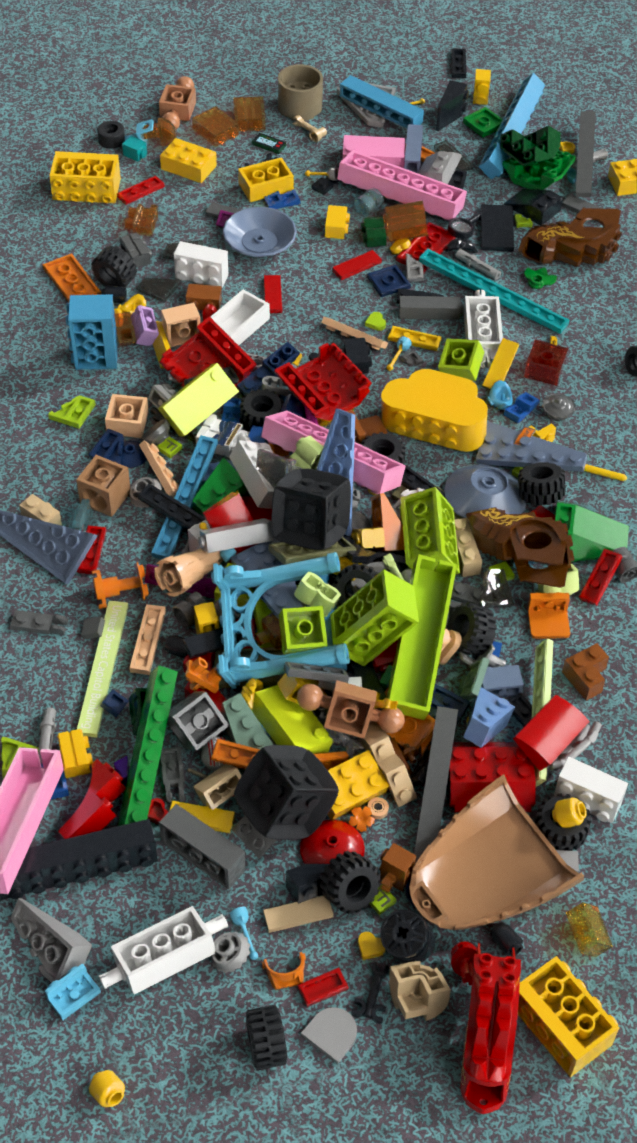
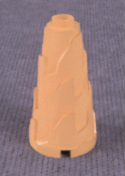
M202 548L174 557H166L157 562L159 566L155 568V578L162 591L167 589L169 592L166 594L175 597L190 589L194 583L213 570V564H220L223 559L220 551L207 553Z

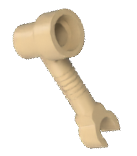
M300 115L293 117L297 120L292 123L293 125L310 131V140L318 142L327 135V130L324 127L317 129L305 122Z

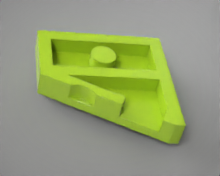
M79 395L73 398L72 401L61 405V409L57 412H49L48 417L50 420L80 429L96 403L93 399Z

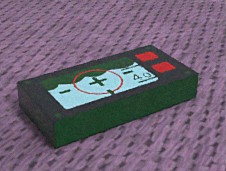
M259 133L252 140V145L280 154L286 147V142Z

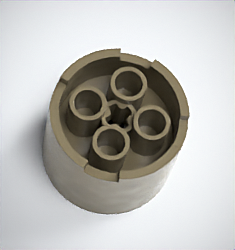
M304 64L291 65L284 68L278 75V110L280 114L292 118L294 121H297L293 118L296 115H300L304 121L314 119L316 115L322 112L323 107L322 73L315 67Z

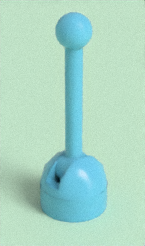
M238 907L229 913L231 920L235 925L241 926L244 936L248 938V943L251 945L249 957L251 960H256L258 953L254 951L245 926L249 919L247 908Z

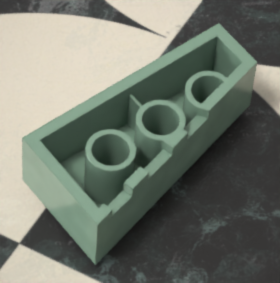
M241 693L222 703L220 712L230 725L226 728L231 742L256 749L273 745ZM239 768L240 773L243 774L245 769Z

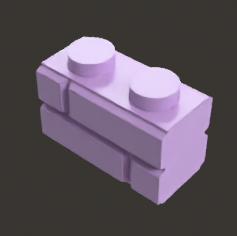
M139 305L130 316L135 341L139 345L150 346L159 335L152 308Z

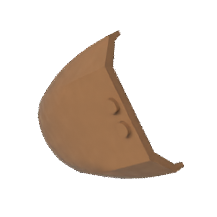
M503 774L467 803V806L458 814H455L450 823L439 831L438 836L431 845L427 846L412 870L409 888L413 905L425 920L439 928L461 930L504 920L533 909L584 880V875L582 872L579 874L566 864L520 806Z

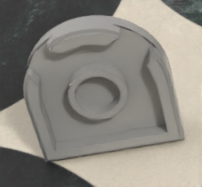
M331 1007L320 1011L301 1032V1036L338 1064L355 1043L357 1025L354 1018L347 1011Z

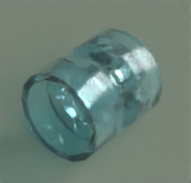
M370 188L354 200V207L359 214L366 217L382 206L384 199L377 189Z

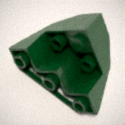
M548 125L523 136L512 129L501 134L500 148L524 167L539 164L555 157L560 148L561 132Z

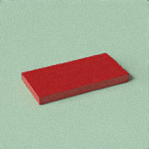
M429 222L411 241V246L403 250L396 257V261L406 265V254L419 261V257L427 249L441 255L448 243L455 240L456 237L452 236L447 229ZM423 265V273H424L429 267Z

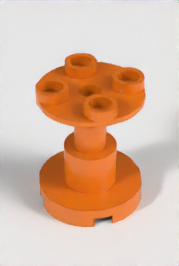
M136 562L137 576L119 580L117 576L102 579L100 570L92 571V576L96 575V578L93 580L96 599H101V604L98 605V608H107L106 598L119 596L120 591L140 588L144 601L149 592L147 584H143L142 580L145 576L143 564L139 565Z

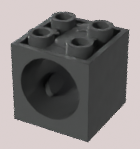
M194 691L170 709L167 722L183 747L195 751L230 726L206 691Z

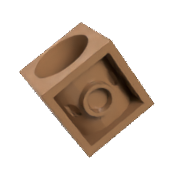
M95 455L76 479L80 504L111 517L130 494L128 467Z

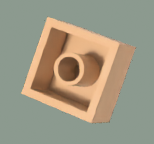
M195 303L161 310L162 325L170 347L183 345L197 333L196 327L200 324V315Z
M112 394L105 417L106 430L111 429L123 434L125 437L141 438L149 413L148 399L146 397Z

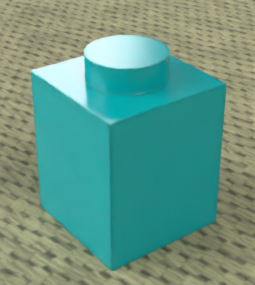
M130 136L122 143L123 156L137 162L146 157L147 146L145 141Z

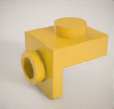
M551 423L539 431L536 430L532 436L553 442L556 427Z

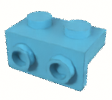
M84 964L71 968L66 976L59 981H53L45 990L47 1001L62 1020L101 993L98 985L87 973Z

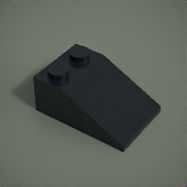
M450 80L438 105L436 131H440L460 118L463 112H466L468 106L466 100L469 95L467 84Z
M522 189L506 201L504 205L513 206L514 211L542 226V224H545L561 211L563 197L551 190Z

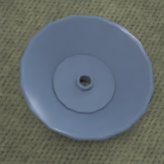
M267 207L245 208L234 213L226 220L222 231L225 242L233 250L255 257L272 256L285 251L294 242L297 234L295 223L287 214Z
M485 464L467 465L455 470L446 480L444 488L446 500L453 507L454 512L462 518H466V513L493 507L505 510L506 514H522L525 511L526 502L519 496L518 480L501 468Z

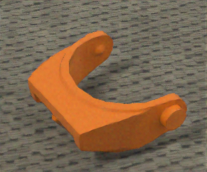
M299 952L300 965L297 969L288 973L273 971L269 968L267 959H263L262 968L266 969L268 978L275 990L298 986L304 983L305 953Z

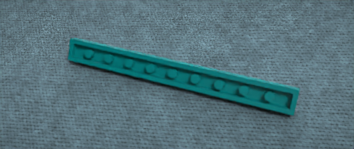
M427 249L419 257V262L474 291L480 290V294L481 290H484L485 296L499 297L500 304L559 334L569 325V319L430 249Z

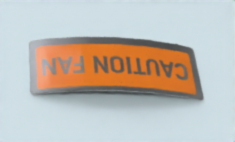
M524 426L513 443L521 445L520 439L525 436L531 438L536 429Z

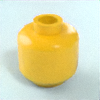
M571 797L557 801L552 811L554 821L558 822L562 828L578 826L583 823L586 817V808L582 801Z
M105 1070L93 1076L89 1086V1093L102 1107L116 1106L124 1097L125 1085L113 1071Z

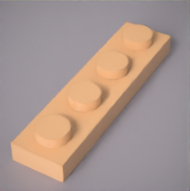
M323 317L321 322L326 325V329L334 332L337 329L345 337L350 338L351 335L356 338H365V341L370 343V347L374 349H386L388 345L386 341L331 318Z
M144 440L139 444L165 492L174 498L179 484L173 480V473L166 468V461L158 454L159 449L153 443L149 444Z
M146 604L130 664V673L150 675L166 607Z

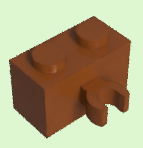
M393 843L389 849L386 848L380 857L382 861L379 868L381 871L380 879L382 880L381 890L389 893L392 887L402 892L404 891L408 880L412 876V870L416 862L415 854Z

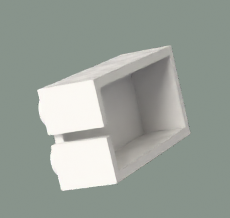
M243 289L213 314L211 318L240 345L270 319L269 303Z

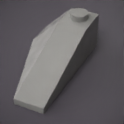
M18 898L10 918L21 938L29 940L32 947L29 950L32 957L38 956L42 963L39 969L51 983L55 980L59 981L66 976L71 968L85 964L92 947L91 943L75 930L24 899Z

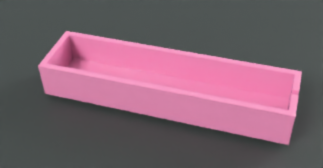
M19 747L0 786L1 894H9L64 770L60 750L41 749L40 754L43 768H41L38 749Z

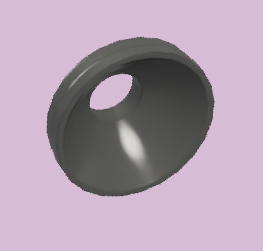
M166 418L159 421L144 433L141 440H145L149 444H161L170 435V423Z

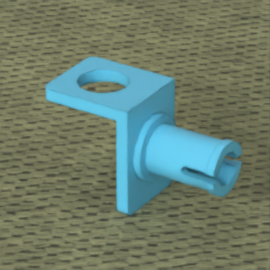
M153 119L138 123L136 133L126 135L125 141L130 136L145 141L147 146L145 133L153 130ZM149 124L148 128L142 129L145 125Z

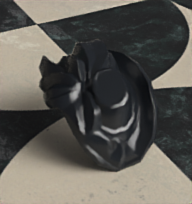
M459 238L450 241L446 247V252L467 248L478 253V250L470 240Z

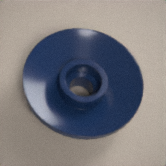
M124 442L121 465L134 468L142 465L147 460L139 446L140 442Z

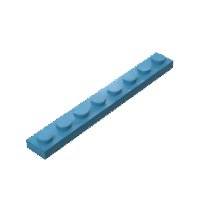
M200 435L174 499L192 509V500L198 493L218 445V439ZM166 517L151 552L152 557L164 559L172 556L183 527Z

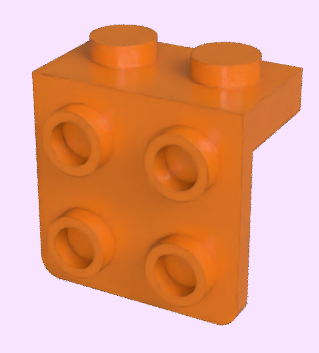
M530 593L527 609L532 638L552 639L570 637L567 613L570 601L569 593Z

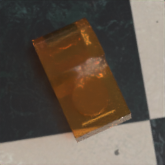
M158 118V123L153 124V130L143 134L144 139L160 138L161 146H169L177 138L174 124L165 118ZM149 124L145 125L144 129L148 128Z
M130 312L115 314L118 346L135 345L136 336Z

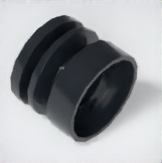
M398 910L391 913L381 926L380 938L382 945L398 961L402 963L420 961L421 963L431 955L435 945L433 929L419 914L411 910ZM405 931H407V933H406L407 938H406V939L403 938V937H404L403 932H405Z

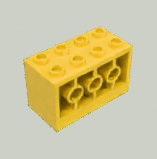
M55 151L49 175L53 200L116 203L121 180L118 155Z
M557 956L520 982L518 1016L570 1077L613 1045L619 1030L617 1021L602 1009L600 1001L588 993L584 983L580 979H576L571 973L569 966Z

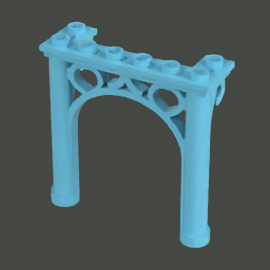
M336 552L328 553L324 557L251 571H243V567L238 565L228 566L224 569L222 565L213 564L211 579L221 592L219 606L222 610L220 624L223 628L221 642L224 646V652H222V655H218L219 663H217L216 668L218 675H221L232 689H236L240 682L248 681L251 678L260 679L285 674V662L328 666L338 663L340 665L349 664V652L345 643L292 654L273 655L265 652L256 644L251 629L254 607L259 598L268 589L278 584L301 580L308 572L318 576L340 572V561ZM259 586L253 594L248 589ZM242 594H247L250 597L247 604L238 607V597ZM235 611L241 614L237 622L235 621ZM236 633L242 634L245 640L237 643ZM246 646L253 648L249 658L241 657L240 654L241 650ZM259 655L266 659V661L256 662Z

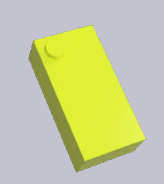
M215 363L162 404L158 410L168 420L179 437H182L191 432L239 391L218 363Z
M278 685L255 692L253 709L251 710L276 745L299 746L313 754L329 752L334 739L312 711L304 710L299 704L285 699Z

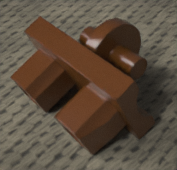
M392 738L390 741L395 754L405 764L410 777L412 770L407 761L410 760L411 764L416 763L415 757L419 751L417 747H410L409 744H404V750L402 751L395 738Z

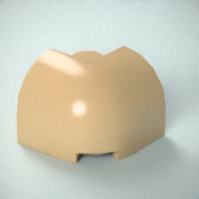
M420 961L390 966L389 986L395 1008H400L405 1019L423 1015L427 1021L438 1016L447 1007L451 989L437 967L432 969L429 966L420 965Z

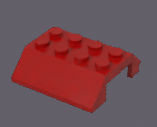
M210 316L196 327L197 333L174 352L169 348L162 354V358L159 361L167 371H170V374L178 383L183 382L182 387L185 386V379L198 376L210 365L218 363L221 368L233 367L239 378V382L234 384L237 388V384L247 378L256 366V362Z
M325 343L318 347L319 357L296 369L288 362L274 370L276 375L314 417L328 421L333 419L336 408L348 411L359 406L370 392L369 387L372 384L357 366L342 353V350L335 343H332L330 346L328 343Z
M453 742L449 767L450 807H454V812L459 813L474 796L504 774L520 806L525 812H531V807H534L536 804V780L533 762L516 742H488L482 748L472 742Z

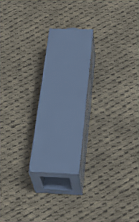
M408 124L404 169L418 173L420 170L423 125Z

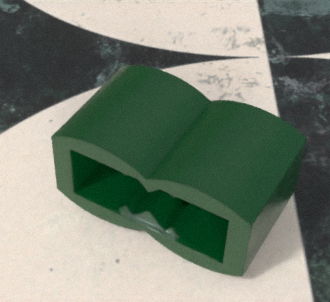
M383 217L363 218V223H360L361 233L364 232L362 234L363 243H366L367 247L386 246L387 236Z

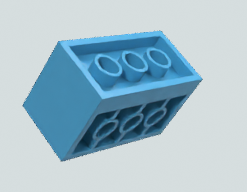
M113 294L70 295V303H66V310L69 315H66V326H69L67 328L68 338H71L69 349L73 351L71 353V363L75 364V370L117 369L118 340Z

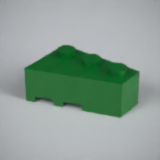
M224 457L192 500V510L203 517V512L231 492L236 493L238 490L241 497L247 493V488L240 475Z

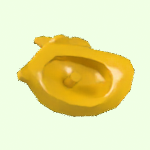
M136 294L123 305L117 306V308L123 312L125 318L130 319L137 306L142 305L146 307V300L144 296Z
M255 678L248 680V683L242 687L243 690L241 692L250 709H253L255 692L263 688L262 681Z

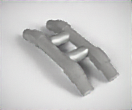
M595 721L591 730H589L590 726L587 724L553 763L547 767V770L563 769L568 757L575 759L589 745H592L597 740L602 724Z

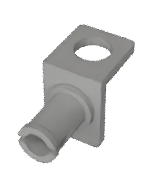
M493 644L489 645V649L477 658V660L483 657L489 659L488 665L492 668L503 667L506 664L505 660L492 654L495 650ZM462 652L458 654L460 659L469 665L477 661Z

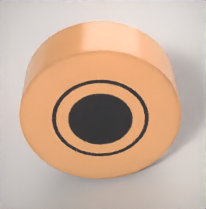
M375 797L368 802L367 807L371 809V817L382 819L387 816L389 805L385 799Z

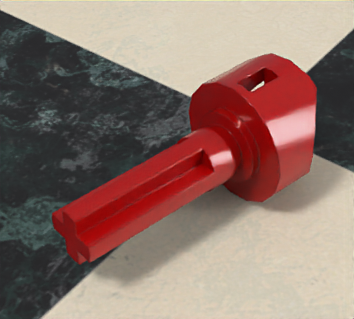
M464 941L454 945L451 950L450 961L454 972L462 976V982H468L469 986H471L474 954H477V948L472 943Z

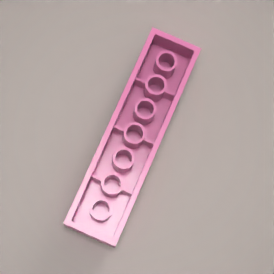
M352 150L339 165L337 179L343 183L352 184L359 189H365L373 194L385 196L387 199L396 200L401 204H407L417 210H423L431 215L440 216L445 220L455 218L464 207L467 191Z
M284 411L265 417L261 437L268 440L270 444H277L283 450L294 453L297 448L296 444L302 437L311 436L324 447L329 430L294 413ZM354 442L353 481L356 482V485L366 487L375 494L384 493L401 486L405 465Z

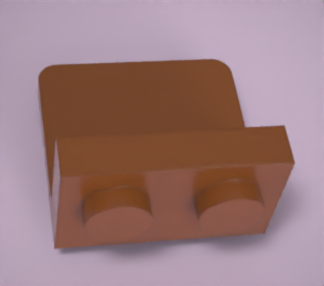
M353 409L347 411L349 413L355 414ZM355 415L354 442L361 445V442L366 440L368 435L372 436L373 433L379 434V432H383V434L388 433L379 416L375 415L358 420Z

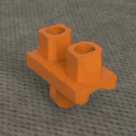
M201 657L194 662L188 660L185 676L187 681L191 682L190 689L196 691L198 688L202 690L206 688L216 693L219 690V682L223 678L221 675H218L217 668L214 667L210 672L206 670L208 663Z

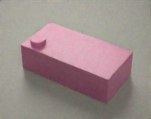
M344 135L343 159L353 150L404 168L405 138Z

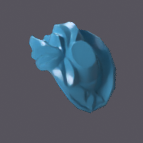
M499 380L492 386L489 396H487L490 406L504 410L507 406L512 405V392L505 381Z

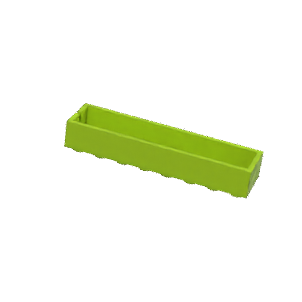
M418 554L413 564L409 584L413 585L415 589L419 623L398 639L386 698L391 701H398L397 708L402 711L403 715L424 720L430 712L457 564L440 560L434 571H431L436 559Z

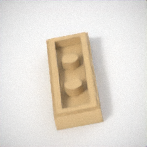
M325 896L315 897L299 904L294 902L263 910L269 933L333 918L334 915L330 901Z

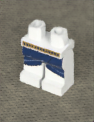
M211 414L196 435V445L200 435L218 439V445L214 453L229 457L238 442L237 436L243 432L249 435L250 432L243 430V425L240 423L225 422L217 419V415Z

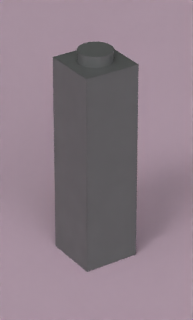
M400 296L399 319L460 320V314L464 312V304H461L460 297Z

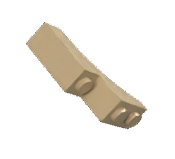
M370 721L365 739L358 737L359 742L366 751H370L390 785L388 789L396 805L401 807L417 799L405 764L395 754L389 736L380 728L377 722Z

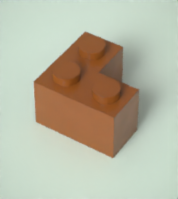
M596 643L565 659L562 673L586 701L602 693L605 679L600 672L606 670L609 656Z

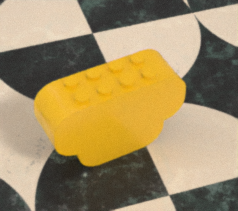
M421 369L412 373L409 379L399 378L388 382L381 393L382 422L385 428L392 433L463 452L478 449L485 440L488 407L482 399L478 398L477 385L467 378L432 369Z

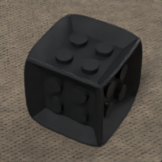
M295 469L280 479L274 488L272 497L271 529L273 538L289 545L314 550H324L333 546L344 536L349 524L351 505L350 480L338 474L314 469Z
M269 745L261 748L252 758L236 785L234 797L242 812L261 835L274 840H296L307 838L318 829L335 803L339 789L328 770L309 750L299 746Z

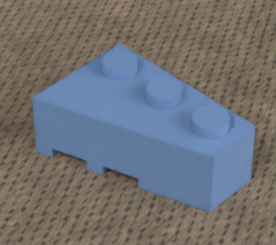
M481 687L472 705L464 738L482 748L507 726L515 706L511 705L506 699L499 698Z

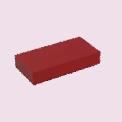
M339 967L298 985V990L307 1007L349 989Z

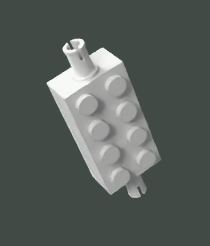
M477 290L475 296H465V338L480 341L484 350L480 366L485 369L484 363H486L487 369L490 368L491 359H494L503 338L499 297L485 296L484 290H481L480 295V290Z
M240 433L237 436L238 442L229 458L257 507L272 509L274 488L277 482L287 474L269 444L252 442L247 433Z
M191 906L112 945L111 949L117 967L99 975L103 988L106 989L123 980L127 982L133 994H136L215 954L216 950L212 935L224 928H228L227 921L223 914L204 923L194 907Z

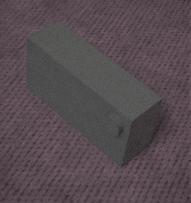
M175 804L159 822L161 841L164 845L227 889H230L245 872V851L179 805Z

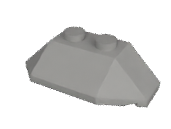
M438 151L426 157L418 174L448 184L462 155L454 152Z

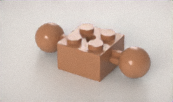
M182 76L176 81L175 85L166 84L159 100L160 117H162L161 126L167 132L176 131L180 126V120L189 121L196 105V89L191 78Z
M336 680L332 697L323 695L322 690L314 684L302 686L297 693V702L304 710L313 711L319 707L328 709L324 728L365 739L370 721L378 722L380 728L387 733L398 732L405 722L404 715L399 708L396 710L374 709L377 691Z

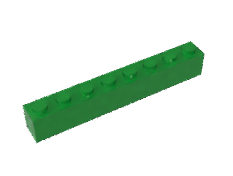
M157 666L150 672L117 826L146 820L148 817L178 671Z

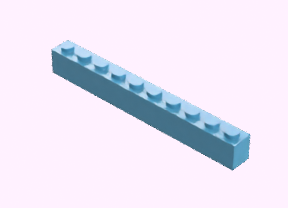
M532 73L523 80L479 165V168L490 179L502 175L504 172L503 161L510 157L500 148L501 134L512 129L521 134L526 128V123L531 118L530 115L535 110V105L539 102V97L543 94L545 84L535 73Z

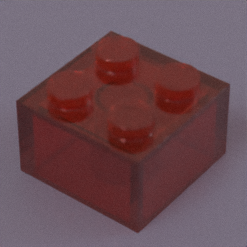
M535 340L526 362L524 377L557 386L566 363L569 348Z

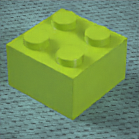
M447 338L438 365L439 371L476 381L484 356V350L480 341Z
M323 606L286 608L281 610L279 613L283 655L328 646Z

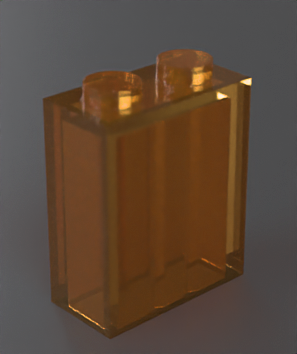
M263 96L233 97L235 131L265 130Z
M216 106L192 118V129L214 147L224 144L226 141L239 135V123Z
M423 200L385 207L386 214H383L384 224H387L385 226L386 236H389L390 242L404 238L411 239L428 236Z

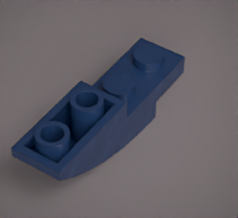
M286 342L262 361V366L237 384L238 391L245 395L247 393L250 394V391L261 389L264 377H278L274 370L288 362L292 364L300 355V352L289 342Z

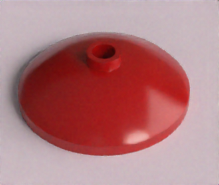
M324 820L318 829L309 837L302 839L300 844V854L304 864H330L329 861L332 858L335 859L339 853L343 855L345 851L350 853L354 851L363 857L365 853V845L360 833L350 824L340 820ZM334 840L336 843L332 844L329 841Z

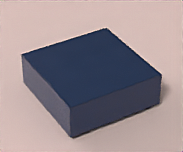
M112 689L100 706L117 718L129 700Z

